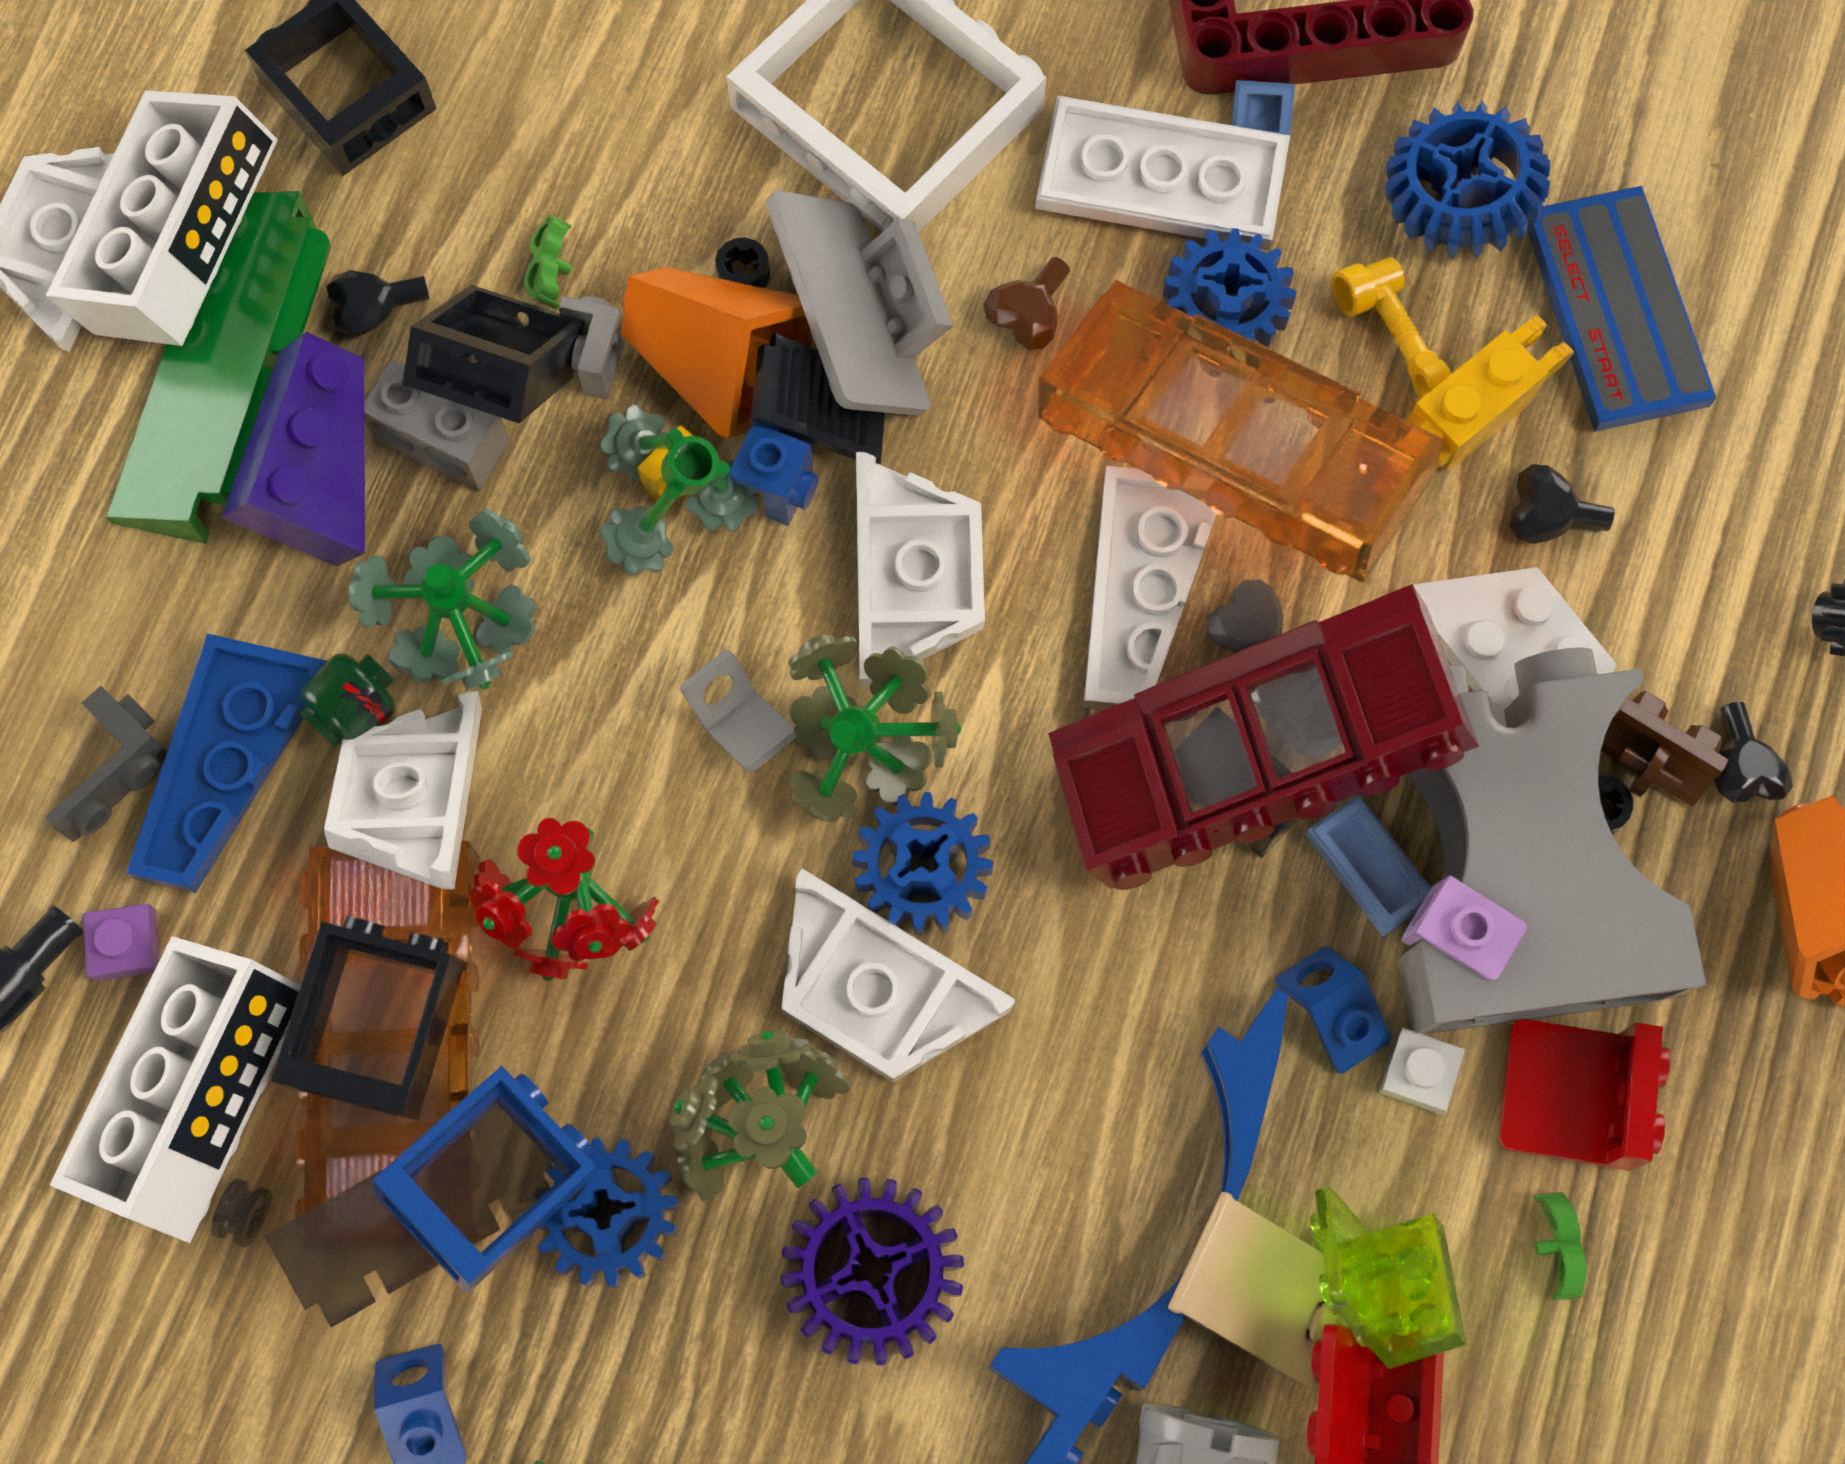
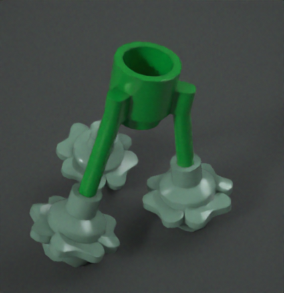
M634 404L626 408L624 415L612 413L608 416L607 432L600 439L599 448L602 452L610 454L607 458L609 470L624 471L633 480L637 481L641 480L637 467L655 449H667L668 452L661 465V474L667 487L650 511L641 505L632 510L613 509L609 515L610 523H605L599 529V535L606 544L607 561L612 564H620L628 575H635L643 570L657 573L664 566L663 558H667L672 554L674 548L666 537L667 524L662 517L680 494L692 495L686 501L687 509L698 515L703 521L705 528L709 531H716L722 523L728 531H737L744 518L756 514L759 510V503L753 497L757 494V491L735 483L730 478V469L735 460H730L728 463L719 461L715 448L710 442L701 437H684L681 431L675 428L671 429L668 433L661 432L665 425L664 417L660 414H647L638 405Z

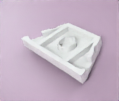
M100 147L79 149L63 156L54 153L24 156L0 204V288L62 350L70 352L82 325L47 298L46 294L115 154H104Z
M856 452L860 686H870L872 680L864 670V661L869 655L873 653L883 654L888 647L894 646L899 648L907 657L913 656L923 660L984 629L981 503L955 491H942L932 481L909 472L908 476L902 475L877 464L875 456L866 452Z
M1538 567L1413 584L1428 607L1445 656L1452 665L1464 668L1467 684L1473 691L1488 692L1491 712L1499 724L1505 727L1507 726L1504 710L1519 695L1514 664L1519 660L1547 651L1582 647L1593 650L1597 674L1612 673L1617 665Z
M469 691L458 695L460 707L425 719L422 710L418 709L396 717L389 724L374 726L357 738L343 739L324 826L329 848L441 889H454L482 713L478 691Z
M803 868L798 873L795 885L796 896L793 922L790 929L787 975L784 982L781 1008L784 1015L894 1083L1011 1011L1015 1004L1014 998L907 932L889 923V921Z

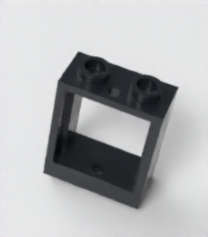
M310 0L301 11L277 28H271L262 33L254 44L245 49L259 82L342 176L437 109L426 77L356 0ZM351 28L393 75L327 121L285 73Z
M470 285L411 326L402 385L516 423H521L574 377L575 370L572 369V354L576 339L582 334L584 321ZM519 312L525 313L528 316V324H523L519 321Z
M346 916L343 927L321 921L271 1081L298 1091L418 1121L465 964L452 954L447 953L450 943L435 937L411 932L407 943L383 937L384 926L364 919ZM349 953L434 974L401 1085L315 1063Z

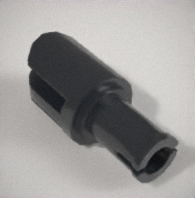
M54 905L47 909L48 911L12 948L6 945L2 949L0 948V1033L5 1031L46 989L42 984L45 978L41 974L77 937L84 933L69 916Z

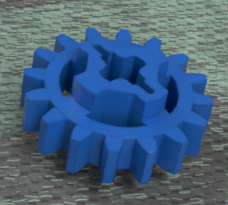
M1232 228L1227 241H1220L1214 230L1207 231L1204 247H1201L1191 239L1187 241L1183 258L1173 256L1168 273L1170 277L1165 278L1162 297L1170 299L1167 301L1165 310L1166 319L1175 320L1181 318L1176 333L1177 337L1183 339L1191 334L1196 335L1198 340L1195 351L1199 353L1207 349L1209 344L1218 345L1220 359H1226L1230 347L1238 346L1245 358L1250 357L1255 340L1269 348L1273 344L1276 330L1285 331L1291 312L1288 310L1293 308L1297 292L1289 288L1294 274L1293 269L1289 267L1277 269L1282 251L1276 248L1265 254L1260 250L1263 236L1256 234L1249 243L1240 242L1241 236L1238 228ZM1226 291L1232 292L1233 295H1226ZM1247 319H1253V320H1251V321H1249V322L1243 323V322H1245Z
M931 792L923 793L920 806L911 807L904 794L897 796L898 812L893 815L881 807L875 809V820L879 828L874 830L868 827H861L858 832L859 840L869 849L855 851L852 855L853 866L868 870L855 878L857 892L874 891V894L867 902L868 909L877 913L885 907L890 910L888 921L897 927L904 918L913 920L914 934L920 936L924 931L925 922L928 920H935L937 927L942 933L948 931L949 914L955 912L959 917L967 921L972 916V908L967 898L972 897L984 900L987 895L988 887L976 878L992 875L993 861L978 857V855L990 849L989 835L972 836L977 826L978 817L974 813L966 815L960 820L955 817L957 800L950 798L942 809L933 807ZM931 825L938 828L935 831L915 830L912 826ZM887 844L890 847L891 853L896 857V864L887 871L888 875L882 878L879 861L883 848ZM963 849L967 868L961 883L956 880V875L949 868V863L957 857L958 851ZM916 854L919 858L925 860L933 855L934 871L929 873L927 869L921 867L912 872L911 856ZM911 895L932 897L935 902L915 903L907 899Z
M598 1137L593 1138L591 1143L595 1154L590 1160L597 1166L592 1179L574 1201L565 1203L538 1228L549 1230L550 1234L542 1240L538 1248L544 1255L557 1251L562 1253L555 1267V1270L565 1276L578 1265L581 1266L579 1277L582 1285L591 1287L598 1272H604L608 1286L617 1288L620 1285L621 1270L628 1268L638 1279H642L646 1276L641 1261L644 1257L650 1255L660 1261L665 1259L667 1255L657 1244L660 1235L677 1236L678 1228L664 1219L666 1212H671L680 1207V1200L675 1196H662L661 1190L667 1187L673 1179L667 1170L656 1172L652 1175L649 1174L655 1161V1156L650 1151H644L633 1160L631 1159V1144L628 1140L620 1139L614 1153H608L604 1142ZM548 1164L545 1168L549 1177L555 1181L553 1186L564 1177L554 1165ZM615 1169L626 1171L637 1177L647 1192L626 1193L618 1187ZM534 1189L533 1197L539 1200L549 1190ZM608 1196L617 1207H626L627 1209H622V1213L611 1216L610 1228L604 1229L595 1219L585 1218L584 1216H590V1212L600 1210L602 1205L601 1198ZM648 1222L647 1228L640 1240L625 1252L624 1240L637 1224ZM586 1232L593 1238V1246L597 1258L587 1256L575 1249L565 1233Z

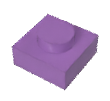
M142 904L83 913L86 976L93 981H102L154 973L159 963L157 919L154 907L150 904Z

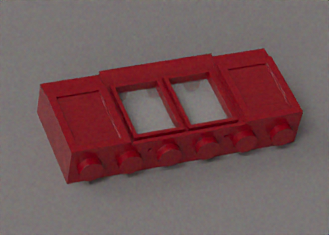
M1413 584L1323 621H1311L1133 694L1135 697L1133 699L1048 733L1054 752L1053 758L1086 871L1110 889L1116 888L1118 890H1128L1142 886L1152 879V873L1172 865L1187 867L1204 862L1213 855V849L1231 842L1251 843L1261 840L1273 833L1275 825L1293 818L1313 819L1323 816L1336 808L1337 801L1355 794L1375 795L1388 791L1400 782L1399 777L1425 768L1426 770L1434 771L1450 767L1463 759L1464 752L1479 747L1428 607Z

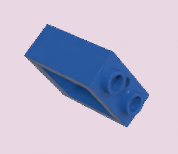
M503 1066L499 1067L373 1179V1193L466 1294L474 1289L592 1179L597 1167L590 1160L595 1152L587 1139L569 1123L560 1128L543 1110L548 1101L540 1089L522 1073L514 1079ZM498 1105L564 1177L480 1253L413 1179Z

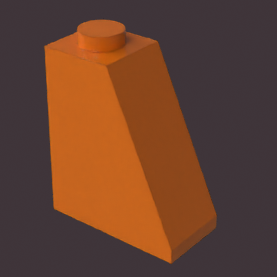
M668 267L628 276L627 289L623 297L624 315L621 335L718 435L731 438L749 432L751 426L756 424L751 422L758 348L764 344L769 345L773 333L780 334L810 347L812 345L810 326L799 296Z
M1831 795L1809 805H1795L1787 809L1780 817L1775 818L1768 861L1791 987L1799 997L1815 1000L1820 994H1825L1829 996L1835 1005L1845 1007V810L1834 796Z

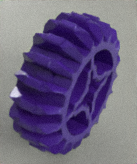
M860 1178L857 1186L860 1196L859 1200L848 1202L845 1189L841 1184L832 1187L833 1198L838 1205V1208L829 1213L824 1204L818 1199H813L809 1203L811 1212L820 1221L815 1229L804 1221H794L792 1230L796 1235L807 1240L805 1249L793 1245L784 1246L782 1256L791 1262L801 1263V1271L786 1272L780 1276L783 1287L795 1288L803 1286L804 1294L792 1298L787 1302L786 1306L790 1314L801 1313L808 1308H811L814 1312V1315L806 1320L800 1329L804 1336L809 1338L815 1335L823 1325L830 1330L822 1344V1351L824 1353L832 1355L837 1349L841 1338L851 1341L847 1352V1361L850 1364L857 1365L862 1357V1346L866 1344L874 1345L875 1363L877 1366H884L887 1364L888 1357L885 1348L886 1343L897 1341L900 1354L904 1359H909L913 1357L914 1352L907 1335L916 1330L922 1340L929 1345L937 1339L933 1328L925 1322L930 1314L946 1323L952 1320L954 1316L953 1311L948 1306L937 1301L940 1294L950 1297L961 1296L963 1285L953 1280L943 1279V1272L956 1271L963 1268L964 1258L962 1255L956 1254L942 1256L940 1249L954 1243L958 1235L954 1228L945 1229L934 1235L930 1228L938 1223L943 1216V1210L938 1205L929 1208L922 1217L915 1213L922 1199V1192L913 1188L902 1205L894 1202L897 1194V1182L895 1180H886L883 1186L882 1199L871 1198L869 1179ZM879 1216L895 1220L911 1230L918 1239L908 1244L902 1243L892 1247L880 1246L869 1236L861 1218ZM842 1226L851 1248L850 1260L842 1270L831 1275L832 1278L817 1284L816 1267L820 1252L828 1238ZM858 1240L863 1241L867 1253L872 1254L877 1263L886 1260L890 1263L904 1257L892 1263V1273H883L884 1279L888 1281L883 1285L884 1292L889 1301L887 1304L882 1302L878 1290L873 1289L868 1280H862L858 1283L853 1280L840 1286L854 1279V1269L862 1270L861 1264L858 1262L862 1258L857 1244ZM928 1258L930 1278L927 1290L919 1305L904 1318L894 1295L895 1281L900 1274L912 1268L913 1264ZM853 1295L865 1296L876 1306L885 1327L862 1328L848 1324L836 1317L825 1304L838 1298L844 1299Z

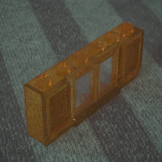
M1115 280L1109 290L1100 296L1039 377L1038 418L1045 421L1054 431L1062 435H1073L1098 448L1107 458L1115 462H1126L1151 475L1163 487L1171 490L1179 489L1206 503L1218 515L1226 518L1234 517L1261 531L1271 542L1280 546H1291L1316 559L1328 571L1338 575L1346 574L1361 583L1365 582L1435 476L1444 442L1443 438L1360 399L1361 393L1198 314L1192 317L1118 280Z
M469 841L461 842L454 889H441L333 850L329 846L309 848V870L302 871L300 880L302 904L305 909H308V933L301 935L299 944L300 965L304 973L321 921L343 927L346 916L380 924L385 927L383 937L407 943L411 932L444 940L450 943L447 953L452 954L465 964L418 1121L298 1091L301 1104H307V1130H300L296 1141L298 1168L300 1171H304V1198H299L296 1203L295 1227L298 1238L303 1239V1248L319 1255L424 1249L373 1193V1179L472 1092V1057L479 1056L480 1043L478 1031L472 1025L471 992H478L479 971L477 965L471 959V928H477L478 923L475 917L476 909L471 903L469 893L471 890V869H479L480 856ZM349 953L315 1063L401 1085L434 974ZM471 1128L414 1178L413 1181L473 1246H482V1232L473 1227L472 1190H479L480 1167L479 1163L472 1159Z

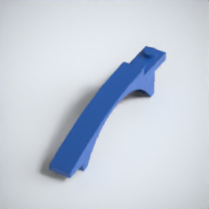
M1279 988L1271 995L1241 1041L1218 1026L1200 1053L1213 1082L1223 1128L1224 1163L1219 1196L1221 1192H1227L1236 1201L1239 1199L1251 1169L1280 1055L1288 994ZM1183 1273L1156 1303L1137 1317L1113 1330L1087 1340L1063 1346L1037 1349H1000L988 1369L1055 1416L1024 1464H1078L1084 1452L1075 1447L1074 1443L1088 1422L1100 1429L1122 1396L1121 1392L1112 1387L1117 1378L1119 1377L1138 1392L1145 1389L1185 1318L1182 1314H1175L1168 1309V1305Z

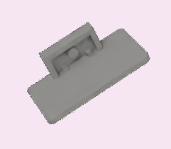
M776 190L767 198L766 205L773 222L774 231L779 239L789 267L792 282L797 290L810 326L811 336L816 343L829 380L830 389L836 401L845 409L921 415L930 408L931 403L915 357L951 329L953 323L915 222L897 219L871 241L862 214L854 204Z

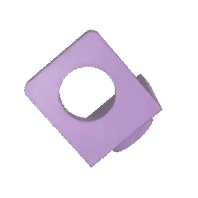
M1450 875L1432 886L1400 941L1410 946L1423 939L1483 978L1493 981L1499 978L1525 934L1527 924Z

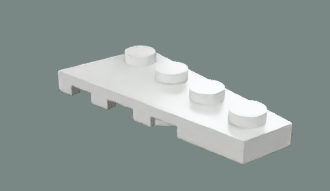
M1106 466L1083 708L1106 710L1135 698L1133 694L1157 685L1223 499L1229 477Z

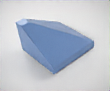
M1236 80L1231 125L1290 135L1295 84Z

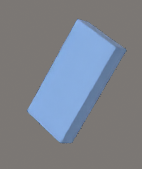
M1357 795L1308 829L1305 834L1383 938L1415 916L1431 889V886L1360 795Z

